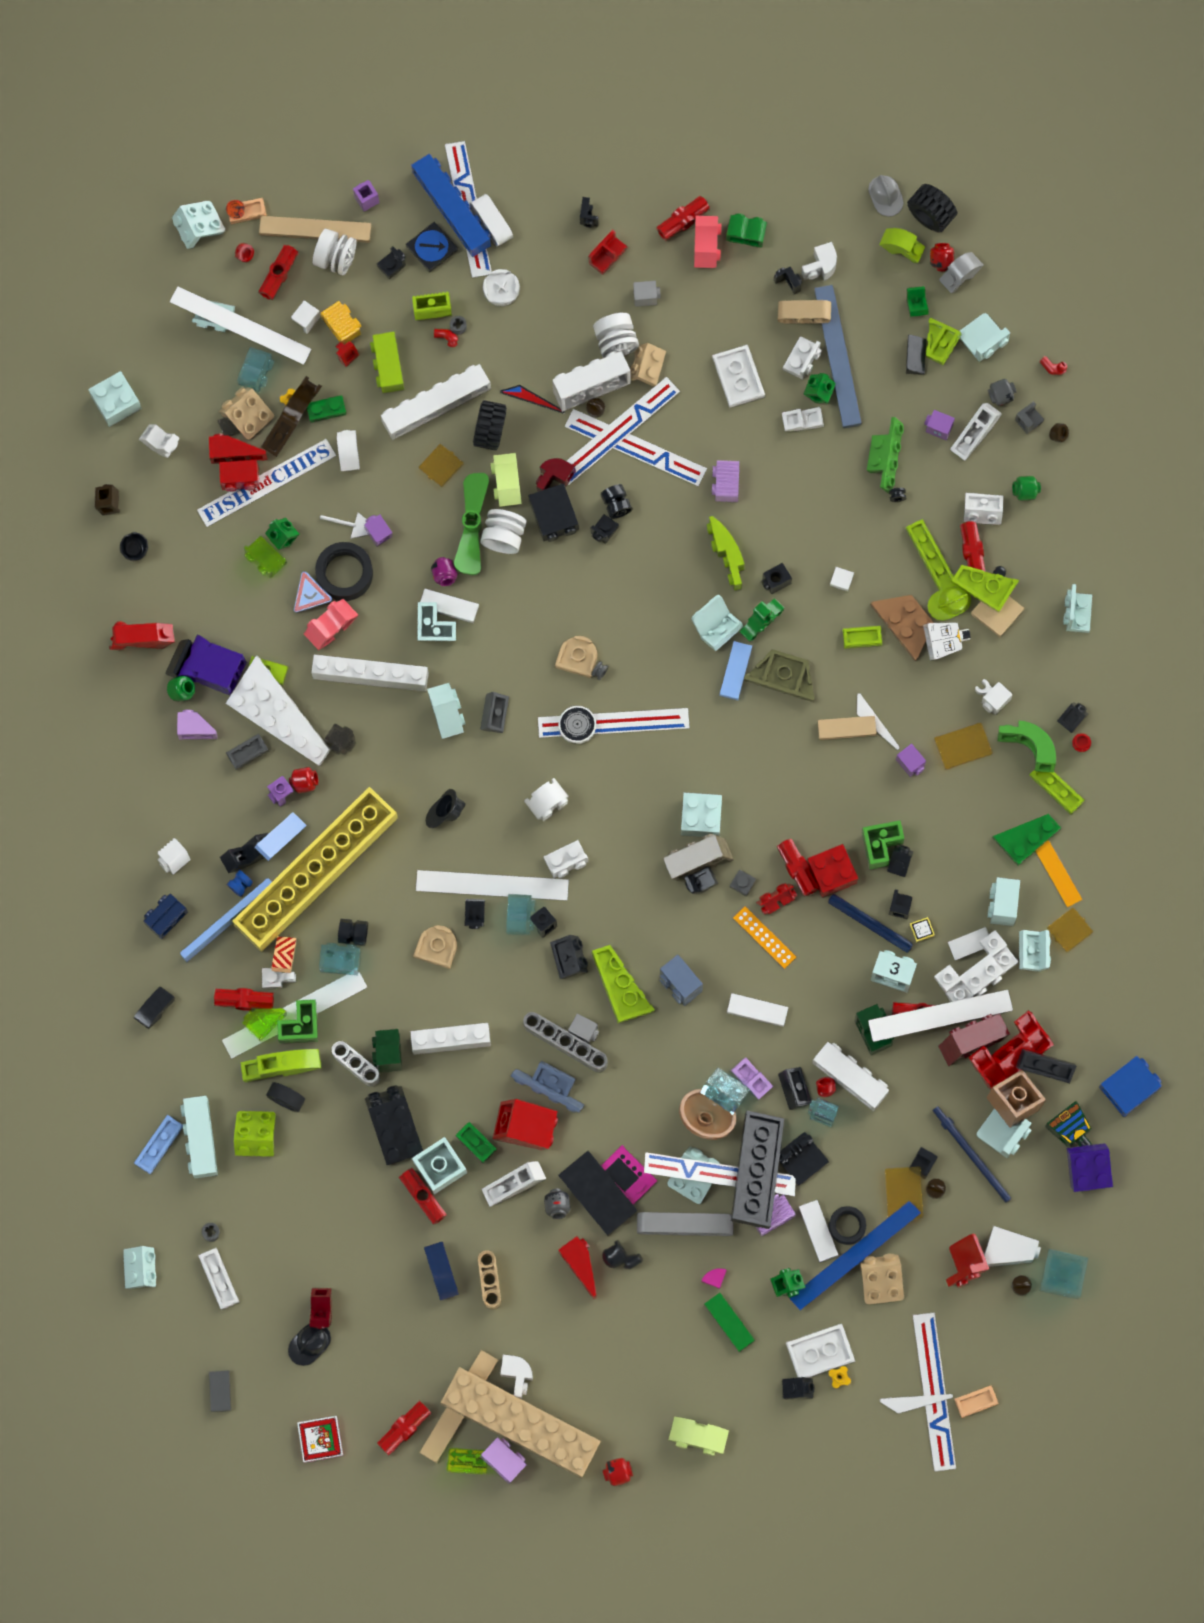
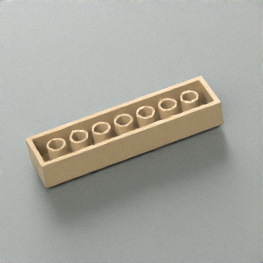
M461 1367L457 1370L441 1401V1405L581 1479L601 1442Z

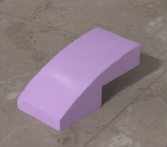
M746 1057L730 1070L757 1099H760L773 1087Z

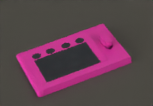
M623 1145L601 1165L633 1205L657 1182L651 1174L644 1173V1167Z

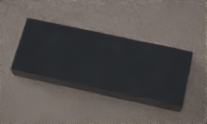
M1022 1049L1016 1064L1017 1069L1069 1084L1077 1067L1074 1063Z

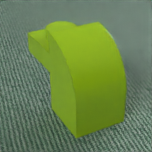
M900 228L886 229L879 244L889 253H901L913 263L919 262L925 246L916 240V235Z

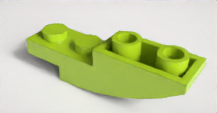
M710 516L709 523L706 526L708 534H712L713 541H711L712 550L717 552L718 557H723L724 567L729 569L730 574L727 575L729 585H733L734 591L742 589V582L739 571L745 568L742 554L729 531L715 517Z
M318 1049L265 1054L257 1056V1059L241 1062L242 1078L245 1083L278 1075L289 1076L321 1069Z

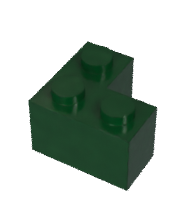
M878 1004L857 1012L854 1020L870 1055L891 1047L893 1044L892 1040H894V1037L873 1042L868 1021L887 1017L884 1009L879 1008Z
M399 1029L375 1031V1037H372V1045L376 1052H372L374 1067L378 1068L379 1073L402 1071Z

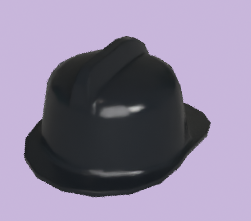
M448 789L429 809L425 820L429 828L438 827L444 821H455L460 816L465 803L457 797L454 789Z
M310 1324L306 1325L289 1344L288 1354L292 1362L301 1366L313 1363L330 1345L331 1335L327 1327L317 1329L310 1327Z

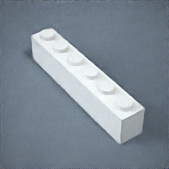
M480 364L477 366L472 365L465 372L452 375L448 381L435 384L429 391H422L415 398L404 400L398 407L385 410L381 415L382 423L391 439L394 440L490 390V381Z
M314 655L311 672L313 679L425 692L429 674L428 668L422 666Z

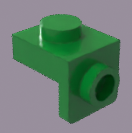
M925 287L907 288V306L910 317L929 315Z

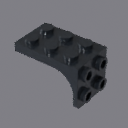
M397 1085L390 1086L386 1089L387 1091L381 1093H370L365 1098L387 1166L414 1157L423 1151L402 1086L398 1087Z

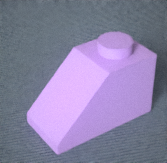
M193 710L178 712L177 735L179 740L217 739L216 730L197 712Z

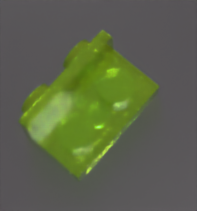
M262 536L258 537L249 547L247 545L243 547L245 558L250 563L254 561L258 565V571L263 576L267 574L272 578L287 564V561Z

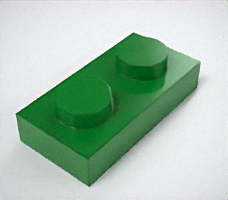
M342 395L310 402L307 407L310 423L347 415Z
M470 1122L455 1135L482 1163L497 1151Z

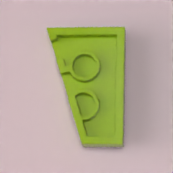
M961 565L950 582L996 612H999L1019 580Z

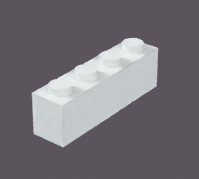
M488 1023L411 1031L414 1055L491 1046Z
M827 1042L813 1059V1064L874 1112L889 1092L887 1089L888 1085L880 1079L878 1081L872 1077L873 1074L867 1068H860L852 1056H845L841 1053L842 1049L835 1043L831 1045Z

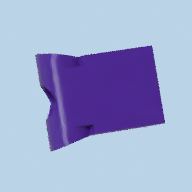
M197 634L191 646V655L184 662L178 677L187 676L193 682H198L231 696L247 662L243 654L210 643Z

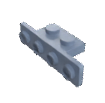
M543 1061L539 1063L533 1077L518 1069L514 1070L511 1074V1077L518 1084L528 1085L532 1091L538 1094H545L551 1101L564 1104L572 1112H580L584 1107L583 1103L568 1096L576 1079Z

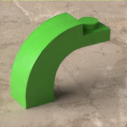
M1021 720L1018 721L1017 727L1012 725L999 726L997 741L1020 743L1027 746L1035 757V771L1054 772L1056 765L1055 747L1051 738L1043 729L1035 724Z

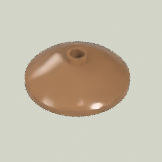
M696 1089L687 1093L680 1103L679 1114L683 1124L689 1131L701 1138L709 1140L724 1138L732 1132L736 1124V1112L727 1098L716 1091Z

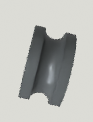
M455 316L450 320V329L454 334L460 335L466 331V320L462 316ZM456 322L462 324L461 328L457 329L455 326Z
M600 661L594 668L591 676H597V679L600 681L606 674L609 666H604L603 662Z
M214 1223L205 1224L202 1228L203 1238L208 1242L216 1241L220 1236L219 1227ZM210 1227H213L214 1232H216L215 1235L212 1234V1237H208L206 1232L207 1229L210 1230Z

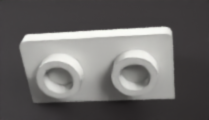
M800 336L783 366V370L803 380L805 375L810 374L813 368V360H817L821 354L820 342L813 343Z
M965 494L964 522L973 521L981 524L1001 525L1003 496Z
M577 840L544 856V860L553 878H562L568 875V871L574 868L579 870L585 867L588 857Z

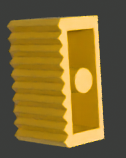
M337 301L321 312V318L338 341L345 345L348 341L351 342L361 335V324L356 318L353 319L349 315L351 311L346 304L342 305L340 301Z

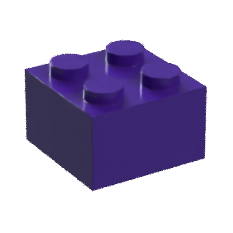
M1105 1143L1066 1148L1070 1186L1074 1192L1113 1187L1110 1153Z

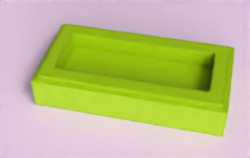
M881 626L844 628L842 630L844 649L882 646Z

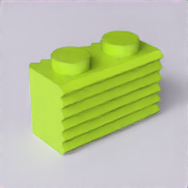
M448 291L446 293L439 292L438 294L432 293L431 295L424 294L412 297L415 320L452 316Z

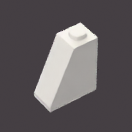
M994 1226L984 1256L988 1267L1032 1263L1034 1258L1038 1259L1041 1247H1038L1039 1241Z

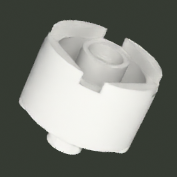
M555 778L552 779V784L547 782L531 794L533 797L530 801L528 798L524 801L538 820L542 819L543 822L552 816V811L555 808L560 810L568 801L567 798L569 796Z

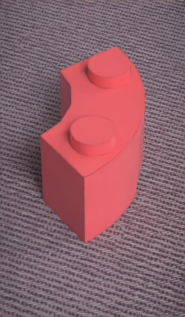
M696 216L695 268H716L717 261H720L721 250H717V235H721V224H718V216Z
M344 599L330 603L327 607L328 610L318 619L311 620L307 624L308 628L304 635L318 650L334 641L335 638L333 636L341 629L345 631L357 618L358 614Z

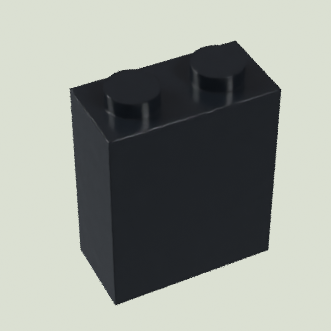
M564 483L528 495L543 542L547 540L548 542L555 541L559 536L565 534L569 536L579 530V524Z

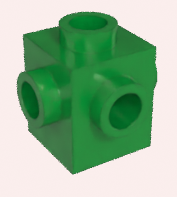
M825 373L811 374L803 395L814 403H828L836 383Z
M287 518L273 520L265 533L278 550L290 547L299 536L298 531Z
M790 1268L779 1271V1275L770 1278L776 1297L786 1295L788 1298L799 1295L798 1291L805 1288L799 1269L791 1271Z

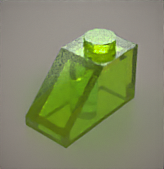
M283 1008L255 1009L253 1012L249 1011L243 1017L244 1021L242 1024L261 1042L277 1026V1020L285 1018L287 1012Z

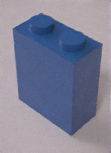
M1138 1056L1134 1057L1099 1086L1123 1118L1162 1087L1160 1084L1161 1079L1158 1075L1152 1074L1148 1069V1063Z

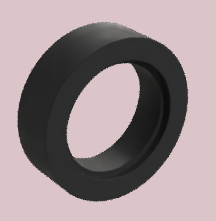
M339 542L332 544L322 551L316 562L315 573L318 584L332 599L338 601L342 599L345 601L357 599L371 585L373 568L370 557L363 548L354 543ZM342 555L356 558L363 567L360 580L355 585L347 588L334 586L326 577L328 564L334 558Z

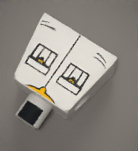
M929 623L923 625L930 660L962 649L961 641L970 640L969 629L959 630L957 623Z

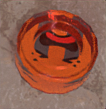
M231 200L226 206V211L230 218L239 219L244 215L245 208L241 201Z

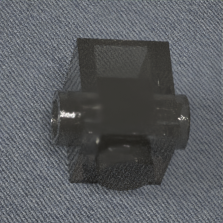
M336 723L325 737L326 744L336 754L342 753L346 755L348 751L351 752L356 744L354 732L346 726L342 728Z

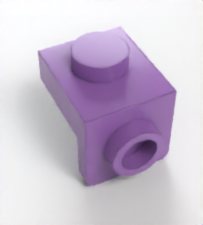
M283 776L267 786L269 799L273 804L277 802L280 807L286 803L285 797L293 792L292 787Z

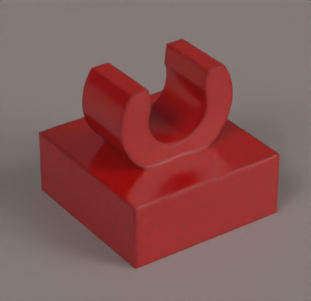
M350 341L345 345L339 342L335 346L338 349L336 355L345 367L359 356L356 347Z

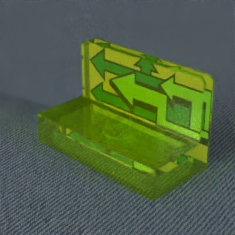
M449 1448L447 1472L487 1475L488 1464L480 1457L485 1450Z

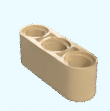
M827 300L780 301L778 303V322L784 324L831 322L832 303Z
M485 1250L478 1256L484 1305L488 1309L494 1310L501 1304L495 1255L491 1251ZM485 1256H490L493 1259L490 1265L482 1263V1259ZM486 1276H494V1283L487 1285L484 1282ZM495 1295L498 1300L495 1304H489L487 1297Z

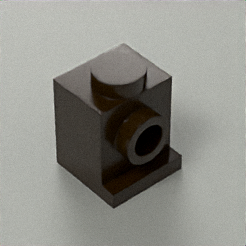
M113 484L95 487L94 507L102 516L120 513L118 508L119 490Z

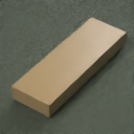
M875 716L818 720L819 740L876 736Z

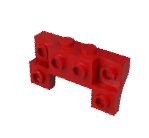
M1029 1010L1014 1021L1020 1033L991 1055L988 1049L982 1046L968 1057L990 1090L995 1085L1021 1071L1017 1069L1016 1064L1022 1049L1043 1054L1054 1045L1033 1013Z

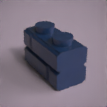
M172 894L161 897L158 901L159 905L154 910L150 909L144 915L145 919L143 922L160 939L188 913L187 908Z

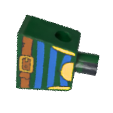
M1077 1101L1045 1125L1068 1148L1074 1143H1077L1079 1147L1092 1145L1085 1136L1092 1128Z

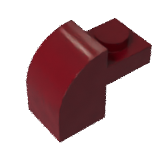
M560 458L546 460L540 466V471L544 475H540L536 481L537 492L548 489L553 480L560 484L564 483L565 487H567L576 472L575 466Z
M312 1288L310 1296V1327L317 1329L330 1327L332 1323V1288Z

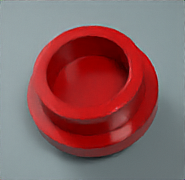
M1084 733L1077 734L1072 740V746L1077 752H1086L1091 747V739Z

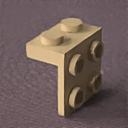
M242 387L236 391V396L232 400L229 399L222 404V409L219 413L223 417L229 418L246 439H251L274 418V414L253 388Z
M898 1255L867 1256L859 1263L866 1304L901 1301L904 1299L901 1262Z

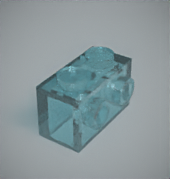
M336 943L321 945L320 972L359 976L361 950L357 946L350 944L346 945V947L338 946Z
M717 1068L705 1083L701 1093L720 1105L724 1110L734 1114L745 1100L750 1089L720 1068Z

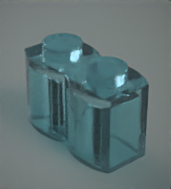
M250 347L237 379L238 385L250 387L256 391H260L261 387L264 388L267 383V377L265 376L268 370H272L274 364L272 355Z
M508 894L507 934L530 935V931H534V924L530 920L531 912H535V900H532V895Z
M817 1097L816 1101L812 1099L807 1114L810 1115L809 1119L832 1128L839 1106Z

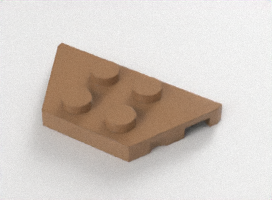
M912 595L873 601L871 607L913 660L916 661L926 643L923 625L934 622Z

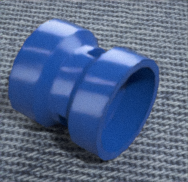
M239 870L235 874L236 877L226 885L236 895L241 897L245 893L244 890L250 887L253 881Z

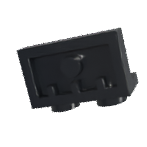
M568 935L550 942L560 979H566L579 973H588V962L583 955V944L578 936Z

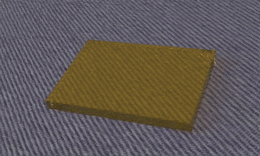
M981 722L934 738L945 770L992 754Z
M920 1167L885 1168L888 1218L908 1201L921 1212L916 1218H923Z

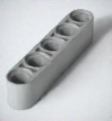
M529 1012L524 1016V1027L529 1033L595 1072H603L607 1068V1057L603 1052L535 1012ZM532 1018L538 1021L537 1025L533 1027L527 1025V1021ZM545 1029H553L554 1034L552 1036H545L543 1033ZM568 1038L571 1043L568 1046H562L560 1041ZM580 1048H585L587 1050V1054L585 1056H579L577 1054V1050ZM596 1058H602L604 1064L596 1066L593 1061Z
M637 1213V1234L732 1236L733 1222L731 1221V1214Z

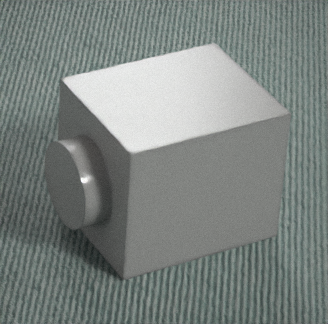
M656 281L633 282L635 307L657 305V298L661 297L660 287H656Z
M579 1014L575 1016L568 1029L569 1033L590 1044L591 1040L595 1041L599 1034L597 1030L598 1024Z

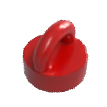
M241 243L235 249V258L242 262H249L254 256L253 247L247 243Z
M823 1077L817 1080L816 1087L819 1096L829 1097L835 1093L836 1084L833 1078Z

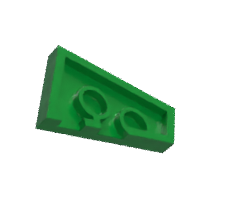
M1046 814L994 835L992 838L1019 866L1060 831L1061 827L1049 814Z

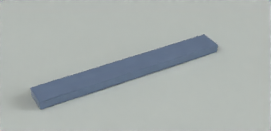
M833 285L814 288L816 300H827L832 303L831 322L821 323L832 378L836 383L834 388L843 428L860 426L862 422Z

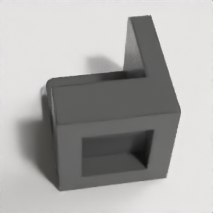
M1034 401L1018 412L1015 421L1026 434L1044 421L1043 417L1035 409L1036 403Z

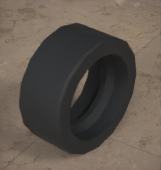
M272 1082L266 1094L273 1102L294 1112H299L305 1101V1097L277 1082Z
M841 1207L835 1210L830 1218V1234L838 1243L844 1245L855 1244L865 1234L866 1218L855 1207ZM844 1214L855 1216L859 1222L858 1232L851 1237L842 1236L836 1229L838 1218Z

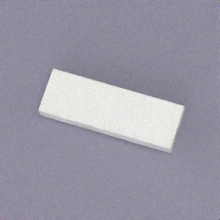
M424 589L420 601L437 602V613L474 623L479 608L477 603Z
M732 993L727 1013L784 1027L788 1007Z
M818 1200L799 1206L819 1262L838 1256Z
M217 1248L198 1255L220 1309L223 1310L239 1303Z

